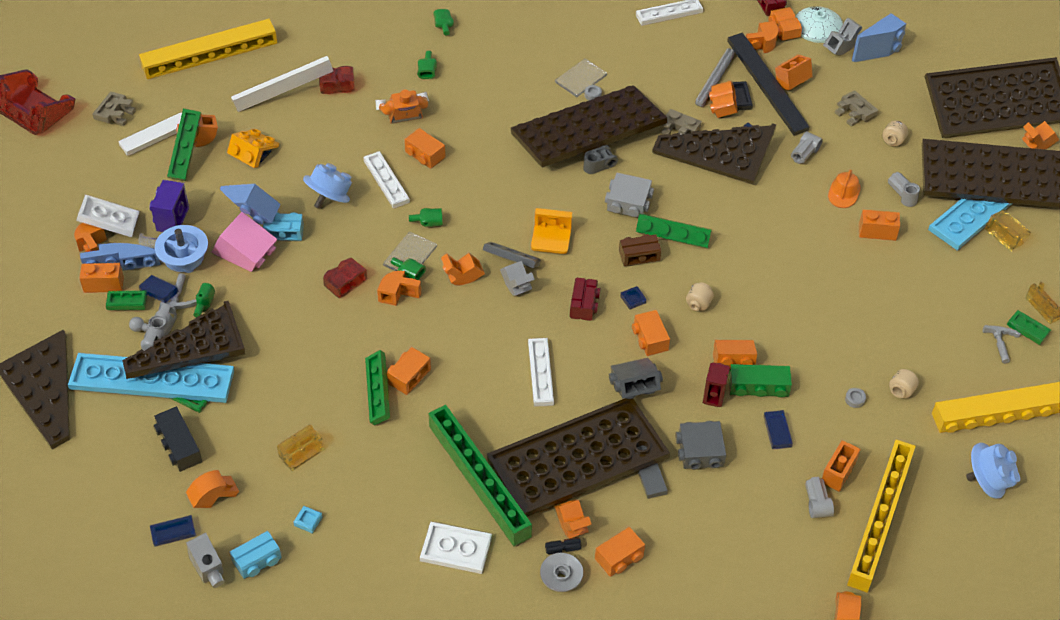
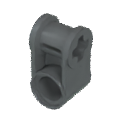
M608 145L588 151L585 154L583 170L587 174H595L605 169H610L618 163V157L612 154L611 148Z

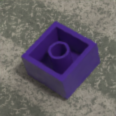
M162 180L160 187H157L156 196L150 202V211H152L156 231L164 232L171 227L183 224L189 210L184 183Z

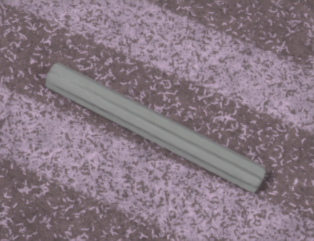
M726 49L696 98L695 104L697 106L703 107L709 98V92L712 91L711 86L717 85L733 59L735 53L733 49Z

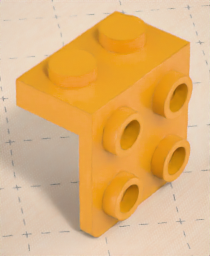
M258 129L240 131L231 135L227 153L247 165L257 168L262 152L278 148L279 143L273 137L265 136Z
M536 208L531 249L533 251L566 254L572 228V212Z

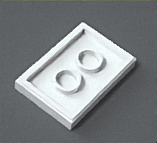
M85 195L76 221L132 237L140 211Z
M430 522L420 561L482 574L492 534Z

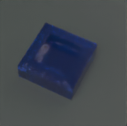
M638 286L621 292L620 297L629 310L646 303V298Z

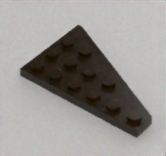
M777 124L732 127L730 130L721 131L719 129L693 131L692 134L682 135L680 133L658 135L652 153L754 184Z
M224 301V305L218 309H210L207 313L191 320L185 328L181 330L177 328L171 334L163 336L153 342V346L145 351L141 349L136 354L123 359L126 379L244 355L245 348L229 301Z
M64 330L0 363L1 379L52 450L70 440L67 336Z

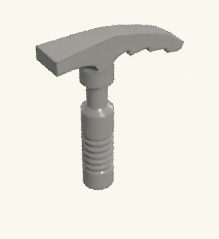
M178 274L173 291L174 296L171 298V301L160 302V305L168 303L174 306L175 309L197 305L196 300L178 303V296L181 294L186 277L185 274Z
M984 325L983 333H993L994 338L997 339V347L1002 363H1009L1010 359L1005 343L1002 341L1001 333L1017 338L1020 337L1021 333L1005 327Z

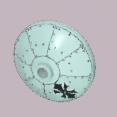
M820 6L805 8L795 16L802 26L801 37L816 43H825L831 31L839 32L843 25V21L837 13Z

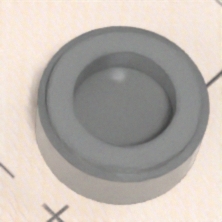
M590 85L585 88L584 96L588 101L602 95L601 88L596 85Z
M859 388L849 389L845 396L846 403L853 408L862 407L866 400V394Z

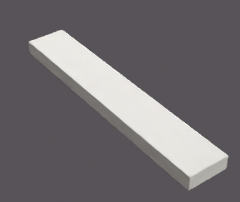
M328 56L231 96L237 111L240 112L334 71Z

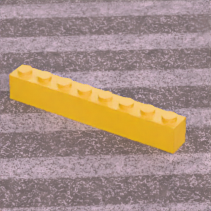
M265 19L139 54V58L148 80L277 44L276 31L270 19Z
M1060 382L935 402L932 416L939 433H952L962 429L970 430L979 426H992L997 423H1010L1021 419L1029 420L1039 416L1047 417L1051 414L1060 413Z
M895 440L847 583L849 587L868 593L916 447L915 445Z

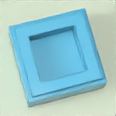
M303 506L293 523L294 526L313 534L323 516L322 513Z

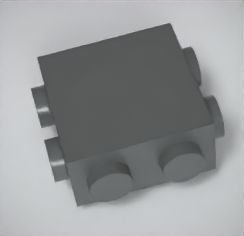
M649 358L610 366V384L614 385L615 391L619 392L622 398L631 399L636 397V395L653 394L655 391L661 390L660 383L663 382L662 373L660 370H657L656 364L652 363Z
M720 421L681 423L679 432L675 433L676 444H680L678 458L679 461L683 462V468L696 470L707 467H724L726 451Z

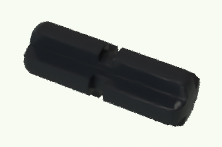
M578 537L564 539V542L557 540L545 543V551L548 555L562 553V550L569 552L581 549V540Z

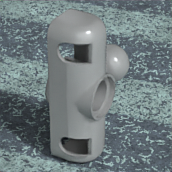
M164 303L159 306V311L149 319L148 324L144 323L140 317H134L130 320L129 327L132 331H146L144 339L141 341L142 350L145 351L152 347L154 341L170 333L177 319L176 309L171 304Z

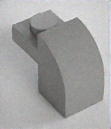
M847 18L839 32L831 31L823 46L835 55L845 54L854 47L856 43L855 38L862 29V26L853 19Z
M522 261L500 269L504 282L512 295L515 296L532 289L530 282L535 279L532 272L526 274Z

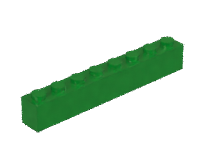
M445 404L429 412L430 429L513 547L531 538L532 523Z

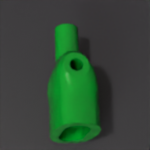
M437 9L433 12L435 27L442 28L443 34L448 36L450 34L449 27L454 26L450 10Z
M426 51L425 58L418 60L417 75L421 79H432L435 77L437 60L432 58L431 51Z
M423 208L420 210V214L409 215V222L420 221L424 227L443 226L442 208Z
M395 257L391 260V264L398 267L397 271H405V278L419 280L426 271V266L412 258H408L404 262Z
M202 283L196 295L197 306L193 313V316L196 318L202 315V312L207 311L212 304L215 289L209 283Z

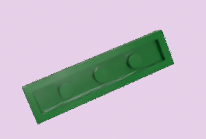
M183 108L167 177L170 179L186 181L202 115L200 111Z
M640 213L636 232L649 235L656 234L657 237L708 248L712 229Z
M382 350L365 358L369 421L374 426L390 418L386 355Z

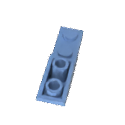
M99 244V250L80 253L82 264L120 263L123 271L160 265V259L157 257L155 249L137 244Z

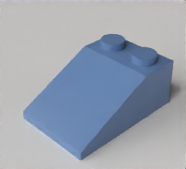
M889 14L857 35L852 61L859 62L887 57L894 52H898L902 47L901 43L905 35L906 23L893 14Z
M256 184L220 187V190L234 204L240 207L241 212L249 214L253 221L258 224L272 223L281 205Z

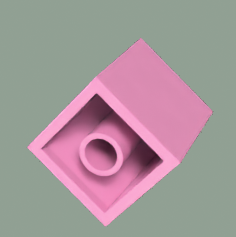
M241 212L219 236L212 253L252 272L255 267L258 269L265 262L264 257L266 255L270 256L276 249L274 244L277 238Z

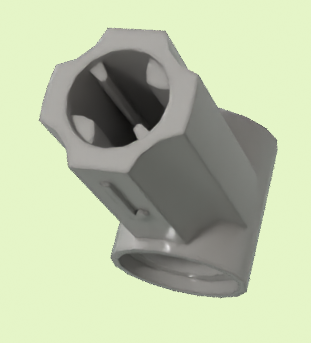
M806 131L801 137L798 146L791 153L794 162L798 164L805 163L813 152L816 153L819 150L823 139Z
M893 173L888 179V184L901 196L903 205L907 207L915 206L918 201L920 187L915 183H910L901 173Z
M812 477L805 483L809 498L810 517H832L834 515V505L832 499L828 498L824 480L819 477Z

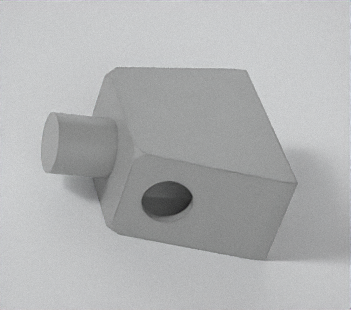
M204 533L186 542L189 559L203 583L210 581L213 588L221 586L225 582L222 577V563L207 534Z

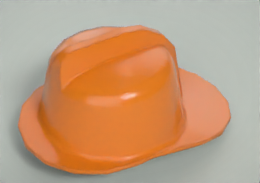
M851 169L849 172L838 174L828 193L829 201L838 208H848L854 205L861 190L859 179L852 173Z

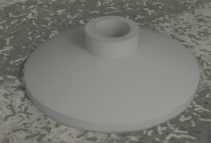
M555 553L543 561L540 568V576L543 583L549 589L557 592H567L576 588L582 581L583 567L576 557L567 553ZM563 574L565 577H559L558 575Z

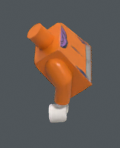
M406 89L400 93L392 94L387 103L386 99L375 100L376 110L389 115L390 124L422 119L421 109L427 108L429 101L427 92L417 94L415 90L409 91Z

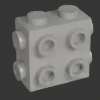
M616 173L615 179H611L609 190L611 191L607 192L605 197L607 211L638 218L640 213L648 212L650 205L648 199H652L654 188H651L652 180Z

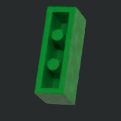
M731 364L729 372L730 395L789 397L792 386L790 366Z

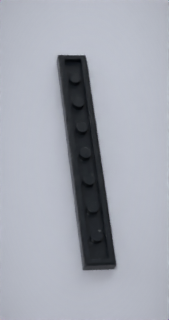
M743 32L728 37L727 42L793 136L809 131L810 126Z

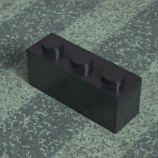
M177 406L154 415L156 424L153 425L157 436H162L161 443L164 450H169L170 452L168 457L172 466L176 465L179 472L203 462L200 450Z

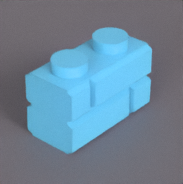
M277 212L272 223H264L263 228L277 238V240L302 241L303 215L295 212L290 214H280Z
M268 531L230 551L232 562L243 579L256 576L261 569L266 566H274L282 558L279 546Z

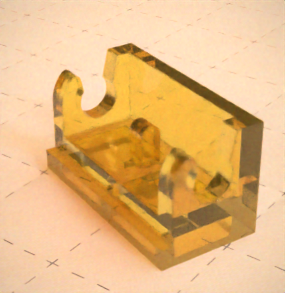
M1005 210L991 215L985 227V230L1010 251L1025 243L1023 239L1031 233Z
M1040 281L1037 287L1034 283L1030 285L1026 299L1049 324L1060 320V307L1043 290L1045 284Z
M309 424L277 445L279 458L293 471L325 450V446L321 442L323 439L313 426Z

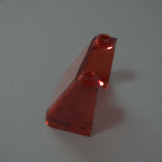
M28 69L0 75V114L34 135L44 133L74 109L76 100L74 97L65 94L60 97L59 101H56L38 90V78Z

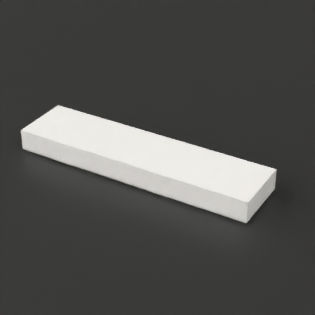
M685 0L637 10L636 17L641 26L703 13V7L699 0Z
M178 113L118 141L119 146L129 156L176 134V127L180 123L182 113Z
M380 151L363 157L366 166L393 209L410 203V198Z
M548 338L528 339L534 406H553L554 397Z

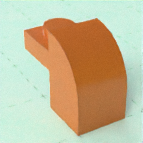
M775 21L759 23L758 32L748 33L746 38L755 50L762 49L763 53H768L776 47L778 27Z
M201 115L195 147L205 146L214 140L218 129L215 115Z
M1045 121L1035 129L1029 122L1023 126L1026 133L1022 140L1029 148L1048 149L1059 141L1056 133Z
M86 223L79 224L74 233L79 252L83 250L85 252L99 250L97 244L107 240L104 229Z
M470 253L458 261L448 254L441 257L444 264L442 267L446 274H448L450 282L454 285L472 283L485 274L480 261Z
M405 271L390 272L382 278L377 289L378 302L397 306L401 295L420 298L421 281L405 278Z
M219 470L202 474L192 482L186 491L193 508H211L218 497H236L239 493L232 477L221 476Z
M571 500L555 506L559 522L567 538L570 539L589 532L587 526L592 524L589 516L583 515L579 500Z
M848 591L837 592L834 620H859L861 596Z

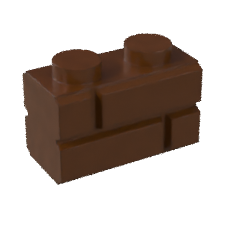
M645 234L641 237H626L620 240L619 253L623 266L660 261L661 247L658 243L657 235Z

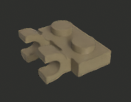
M855 90L842 96L841 101L837 102L839 108L835 110V114L839 117L847 109L851 110L849 112L851 118L846 122L851 127L859 119L867 121L878 113V109Z
M110 91L92 115L95 120L106 123L113 120L116 124L124 126L127 121L122 118L124 112L119 110L123 109L126 113L133 115L136 109L131 107L133 100L126 99L125 95Z
M670 109L665 115L667 116L668 123L663 125L662 135H669L673 128L679 130L678 133L680 135L692 134L693 131L699 130L702 121Z

